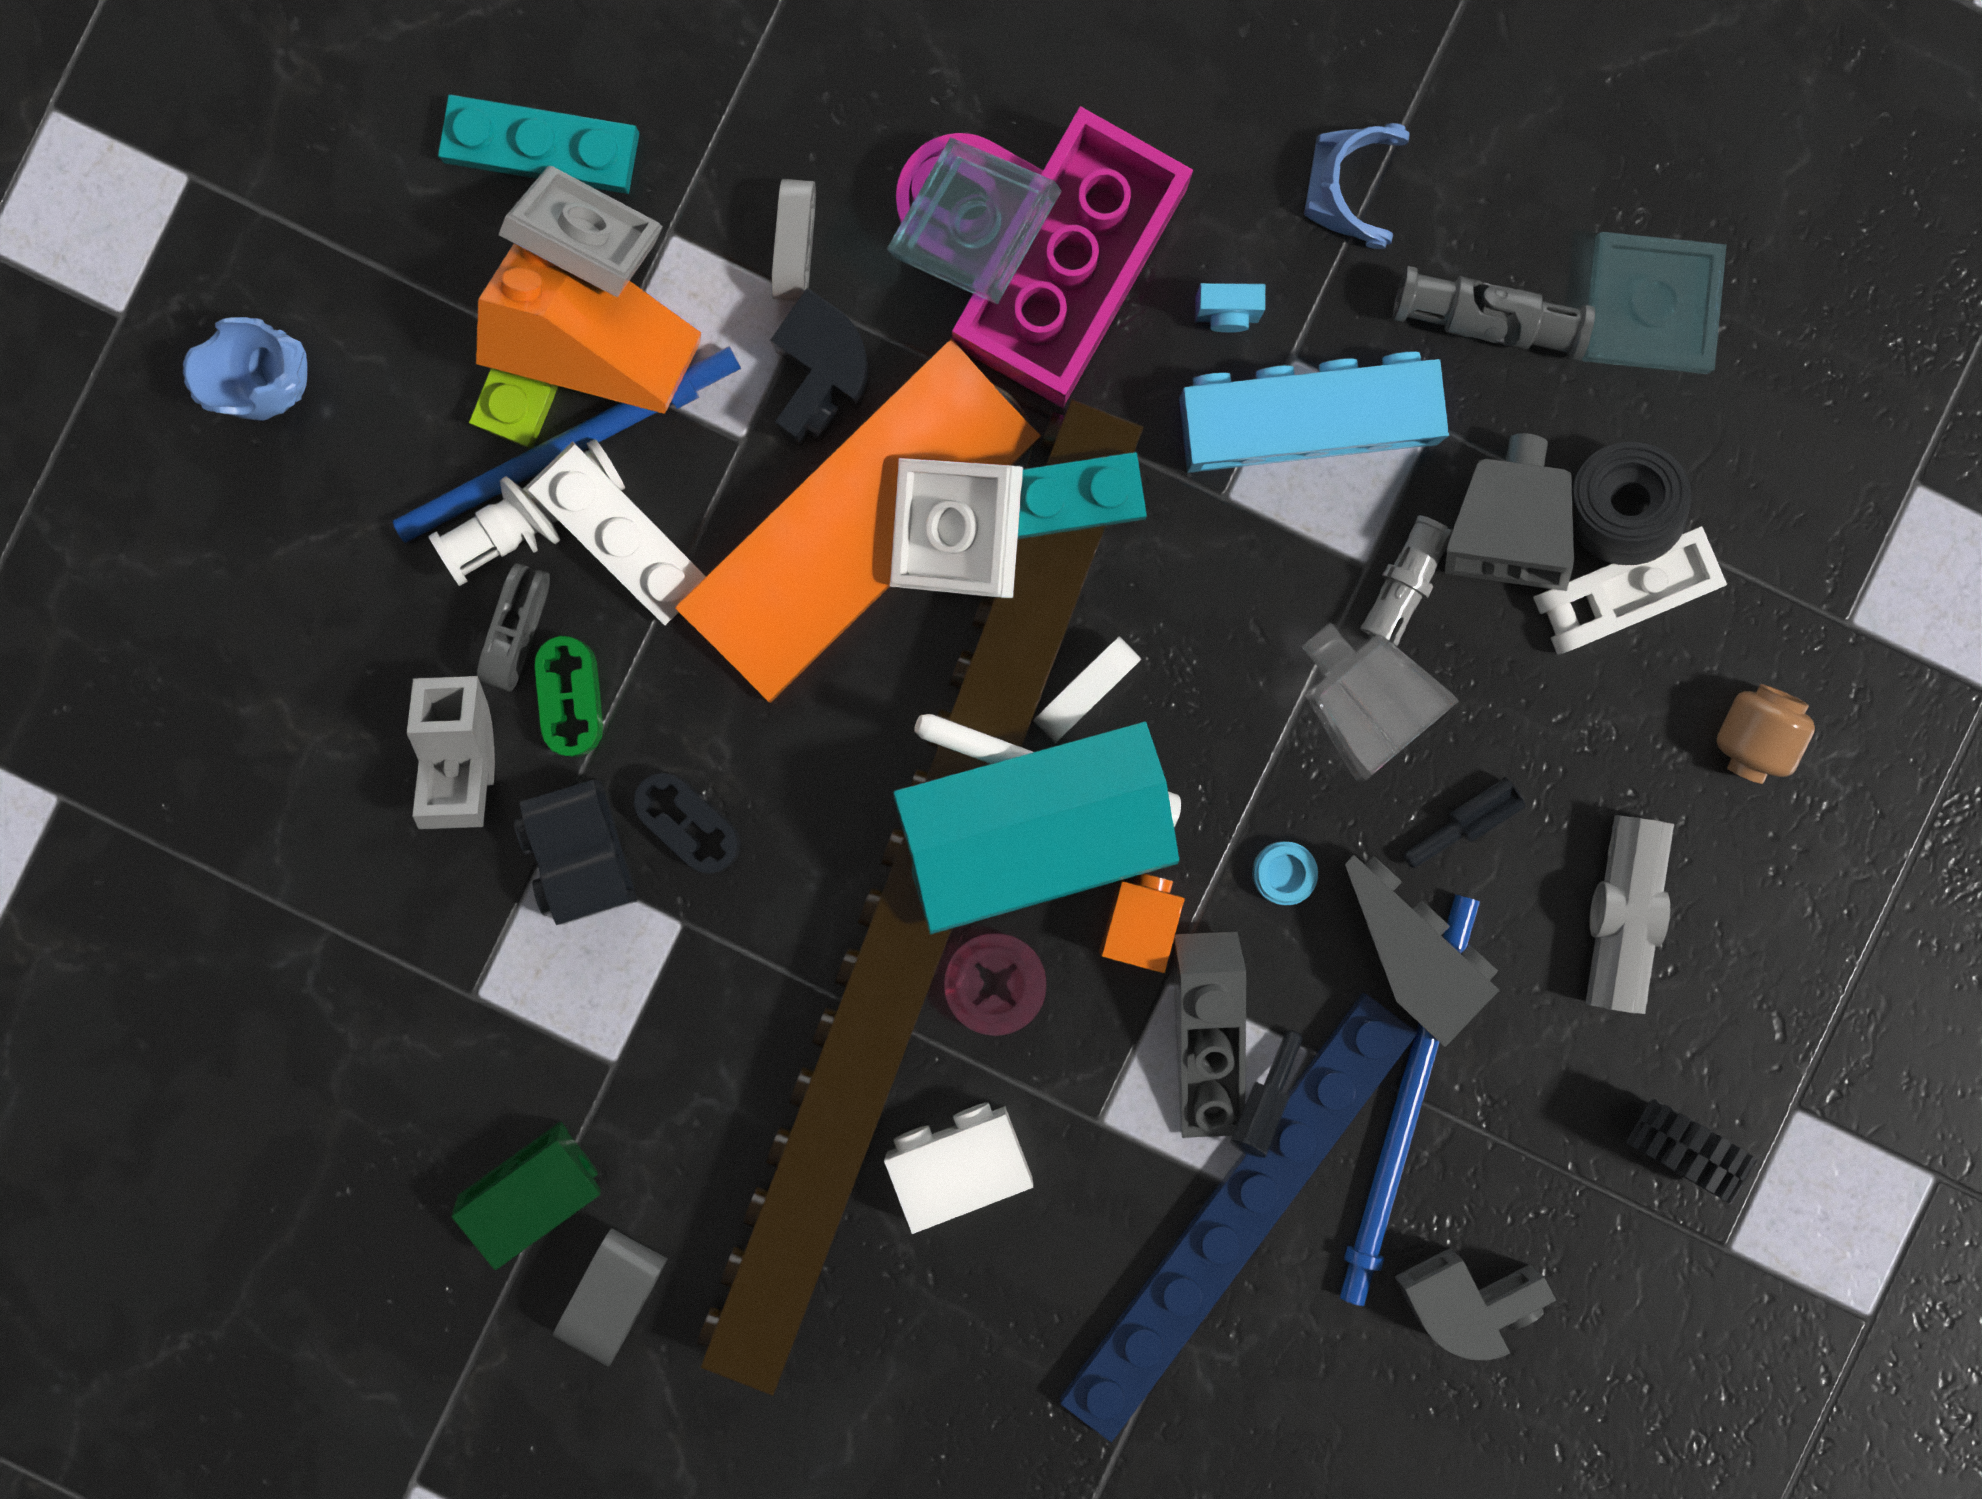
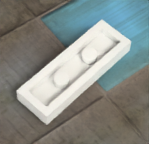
M573 441L526 486L664 625L678 613L675 607L706 578L682 551Z

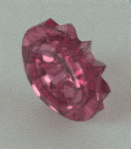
M983 934L963 944L952 957L945 974V995L953 1014L969 1029L985 1035H1006L1026 1026L1039 1012L1046 994L1045 971L1037 954L1023 941L1007 934ZM979 962L985 969L988 967L992 972L997 973L1003 968L1008 969L1014 963L1017 967L1011 972L1012 976L1006 984L1011 991L1010 996L1016 1003L1011 1005L1006 998L1002 1000L998 995L994 994L988 999L983 998L976 1004L974 1000L980 995L979 991L982 989L984 981L975 964Z

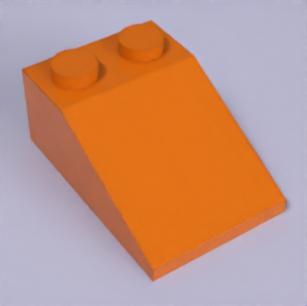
M515 243L478 299L476 364L663 414L666 413L701 341L700 331L631 281L628 282L617 298Z

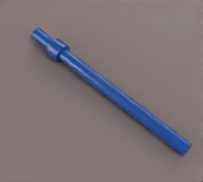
M728 346L688 367L669 406L674 404L676 409L700 398L699 390L740 370L741 366L731 347ZM620 402L393 520V525L402 541L407 543L501 494L499 480L505 476L518 485L538 475L572 441L584 451L588 449L587 443L593 439H596L599 443L657 412Z

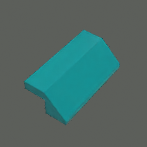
M1146 722L894 791V802L912 858L913 880L930 934L1179 863L1167 782Z

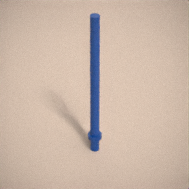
M1455 894L1447 921L1450 927L1444 932L1443 938L1461 953L1468 945L1480 901ZM1419 1022L1416 1029L1418 1033L1413 1039L1354 1247L1347 1246L1344 1260L1349 1262L1340 1299L1359 1306L1365 1305L1374 1271H1381L1384 1257L1379 1255L1440 1043Z

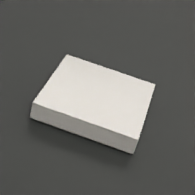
M899 458L890 587L1013 598L1023 467Z

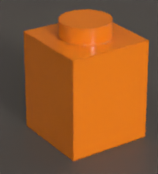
M1145 873L1135 876L1133 883L1124 880L1118 881L1099 950L1102 957L1165 973L1185 899L1170 893L1173 881Z

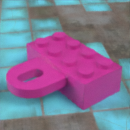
M1080 106L1044 170L994 142L977 135L954 133L928 141L912 154L901 171L896 190L897 211L902 229L916 249L928 258L978 285L952 330V338L967 355L1063 408L1186 193L1193 169ZM940 175L951 176L982 193L988 199L990 209L981 220L966 222L929 201L925 194L927 184L934 177Z

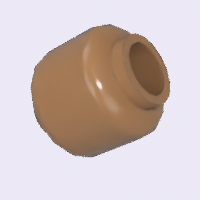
M1760 684L1757 692L1744 691L1739 693L1717 735L1719 749L1731 757L1727 768L1745 779L1760 784L1764 783L1767 775L1776 777L1792 775L1796 771L1815 731L1813 720L1805 714L1809 705L1786 692L1764 684Z

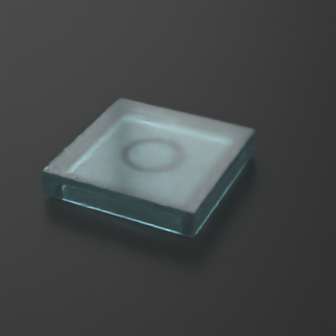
M950 137L887 250L898 260L998 304L1062 190L1052 179Z
M1600 232L1595 237L1588 304L1595 307V322L1583 361L1704 374L1714 371L1727 245Z

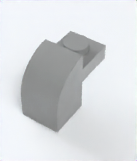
M478 676L413 679L407 735L417 755L419 764L412 817L418 829L483 827L487 785H494L495 753L490 710Z

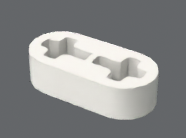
M1119 636L1033 721L1056 743L1141 658Z

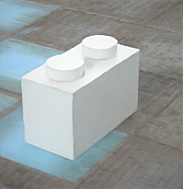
M988 1102L982 1103L953 1116L955 1126L932 1134L929 1125L903 1133L893 1139L896 1148L887 1151L884 1162L912 1234L1033 1188L1031 1172L1005 1106L992 1111Z

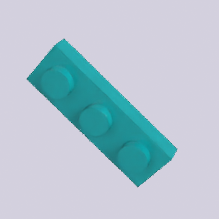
M449 94L438 157L446 164L535 179L549 165L595 189L629 194L639 131L635 125Z

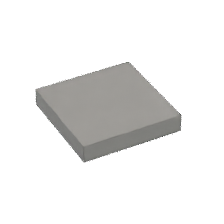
M548 165L506 215L499 236L618 298L655 245L663 226L563 171Z

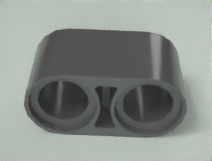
M611 1228L585 1272L552 1337L609 1367L627 1337L668 1258Z

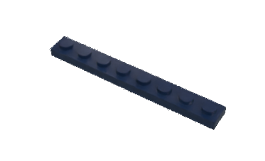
M1363 992L1287 1093L1290 1099L1266 1158H1258L1245 1153L1241 1154L1060 1396V1404L1112 1443L1418 1032Z

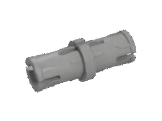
M1420 515L1417 517L1402 552L1399 554L1394 565L1388 564L1382 574L1386 581L1379 592L1380 594L1372 610H1370L1364 623H1362L1361 631L1392 647L1398 646L1406 625L1421 598L1427 599L1433 589V585L1429 582L1436 571L1435 569L1441 557L1448 548L1452 530L1447 529V526L1431 518Z

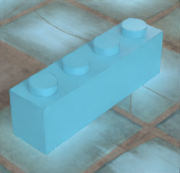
M1402 352L1384 356L1382 358L1383 365L1358 368L1357 359H1338L1319 364V372L1295 375L1293 366H1275L1256 371V379L1231 382L1230 373H1211L1194 377L1193 386L1184 387L1179 397L1187 473L1438 445L1449 436L1440 359L1421 361L1420 352Z

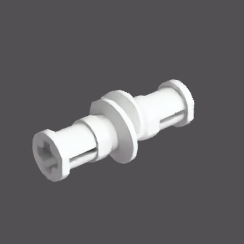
M593 439L588 442L589 450L584 453L620 490L625 489L620 476L598 441ZM505 476L499 480L503 496L502 501L485 506L475 512V517L441 537L437 531L428 536L459 586L467 582L466 574L500 554L502 557L515 550L519 543L526 540L533 553L538 551L535 539L537 532L541 533L553 544L561 541L553 524L558 519L527 487L522 489Z

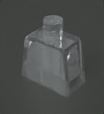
M1330 622L1301 646L1324 674L1303 695L1347 771L1355 781H1366L1459 702L1448 689L1379 633L1369 637L1354 650Z

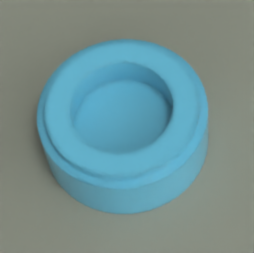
M1281 841L1272 843L1260 851L1253 864L1252 877L1256 889L1265 899L1279 905H1294L1305 900L1313 892L1318 880V867L1314 857L1306 848L1293 842Z

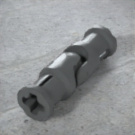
M1405 266L1398 285L1392 320L1404 322L1406 318L1443 325L1445 332L1467 338L1473 337L1522 350H1527L1531 345L1566 352L1568 359L1581 361L1588 348L1594 327L1595 307L1590 305H1581L1579 309L1543 301L1540 293L1492 285L1459 276L1454 282L1418 274L1416 267Z

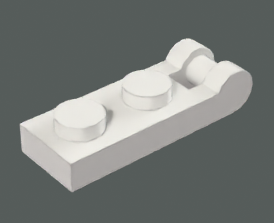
M1701 526L1682 534L1678 542L1666 554L1656 560L1639 565L1610 564L1570 581L1567 591L1550 589L1533 598L1540 614L1547 612L1556 634L1551 637V641L1557 655H1560L1724 587L1727 583ZM1586 596L1596 619L1580 625L1570 602Z

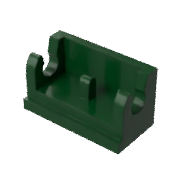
M560 1121L460 1193L451 1217L492 1268L497 1270L598 1197L601 1189L593 1179L598 1175V1172L586 1154L570 1136L568 1129Z

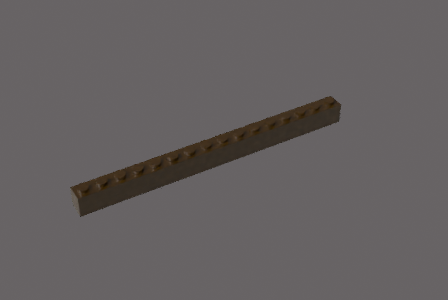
M1071 399L1065 416L1056 412L1053 413L1040 448L1051 452L1046 466L1134 453L1144 427ZM1106 526L1017 539L1013 598L982 597L972 626L982 629L983 632L974 653L962 650L949 684L960 689L952 712L940 709L938 717L1022 747ZM927 741V745L937 748V752L929 772L917 768L910 787L987 766L990 763ZM896 828L892 832L881 864L892 868L884 890L882 892L871 888L858 924L869 928L860 951L848 948L835 984L846 987L837 1011L825 1008L812 1041L813 1044L823 1047L814 1071L802 1068L789 1103L800 1107L791 1131L782 1127L779 1128L766 1163L777 1167L768 1191L759 1187L756 1188L746 1212L743 1224L754 1227L745 1251L736 1247L733 1248L723 1272L720 1284L731 1288L722 1311L713 1307L710 1308L697 1341L698 1345L708 1348L700 1368L772 1396L778 1385L952 930L951 928L934 934L929 933L912 876V858L904 832Z

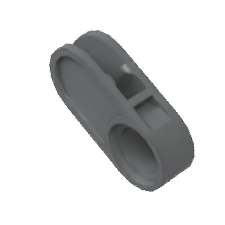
M515 563L511 568L504 583L480 656L477 670L480 683L509 692L516 686L523 671L550 584L549 572L534 570L521 563Z

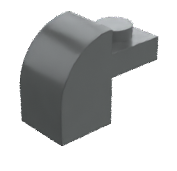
M1451 1248L1394 1276L1415 1318L1432 1339L1448 1352L1470 1360H1492L1510 1354L1499 1330L1506 1326L1514 1330L1532 1324L1544 1314L1543 1307L1556 1301L1545 1277L1531 1265L1478 1291L1464 1261Z

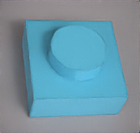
M1201 283L1195 297V322H1211L1210 329L1216 332L1246 331L1249 329V323H1258L1265 311V284Z

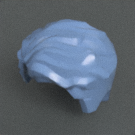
M230 317L216 322L215 328L218 329L216 333L203 344L190 348L183 361L184 382L187 389L191 391L192 399L197 404L202 405V408L207 411L223 413L242 419L264 421L277 414H283L295 402L301 400L307 383V358L301 342L286 335L282 330H274L271 325L265 324L262 319Z

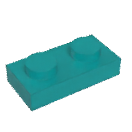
M1137 452L1023 469L1017 539L1145 520L1147 517Z

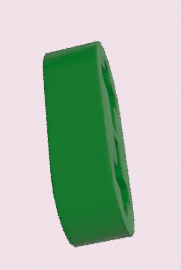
M558 636L544 643L535 658V677L541 733L544 742L552 751L564 756L579 757L589 754L595 749L603 734L597 662L594 652L587 644L573 637ZM567 647L570 656L582 660V669H576L571 673L572 692L565 693L563 676L550 670L551 662L560 660L561 649ZM566 701H573L576 719L584 720L588 723V732L579 734L577 738L578 745L572 747L570 746L569 738L558 736L556 731L557 724L567 722Z

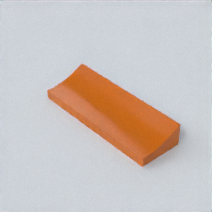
M951 338L701 581L675 609L771 703L890 587L899 458L1014 466L1041 440V435L1005 399Z

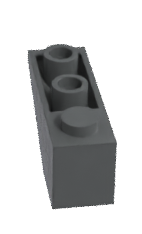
M1353 855L1345 866L1396 1002L1446 1047L1500 991L1490 981L1498 970L1470 944L1461 953L1457 951L1441 936L1450 926L1422 900L1412 909L1401 899L1394 890L1402 881L1375 856L1364 864Z
M1238 932L1175 934L1174 998L1182 1138L1232 1136L1244 1109L1246 1099V967Z

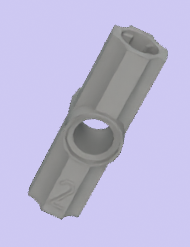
M1614 815L1605 880L1597 885L1590 910L1591 935L1595 938L1585 1004L1610 1010L1645 1014L1655 947H1659L1663 943L1670 919L1669 894L1664 891L1674 824Z

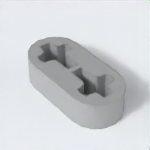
M782 179L772 268L773 299L798 301L806 288L809 287L816 203V186L814 181Z

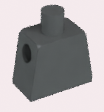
M1528 433L1515 434L1509 438L1506 461L1479 460L1448 543L1445 574L1567 591L1574 562L1571 473L1565 469L1544 467L1548 446L1546 439Z

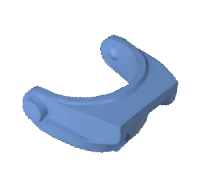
M1389 123L1385 127L1374 126L1318 135L1304 215L1332 231L1366 241V246L1369 248L1385 249L1386 245H1390L1393 238L1392 232L1362 222L1352 214L1345 203L1339 185L1340 164L1344 157L1357 148L1372 143L1395 146L1408 144L1409 132L1405 130V126Z

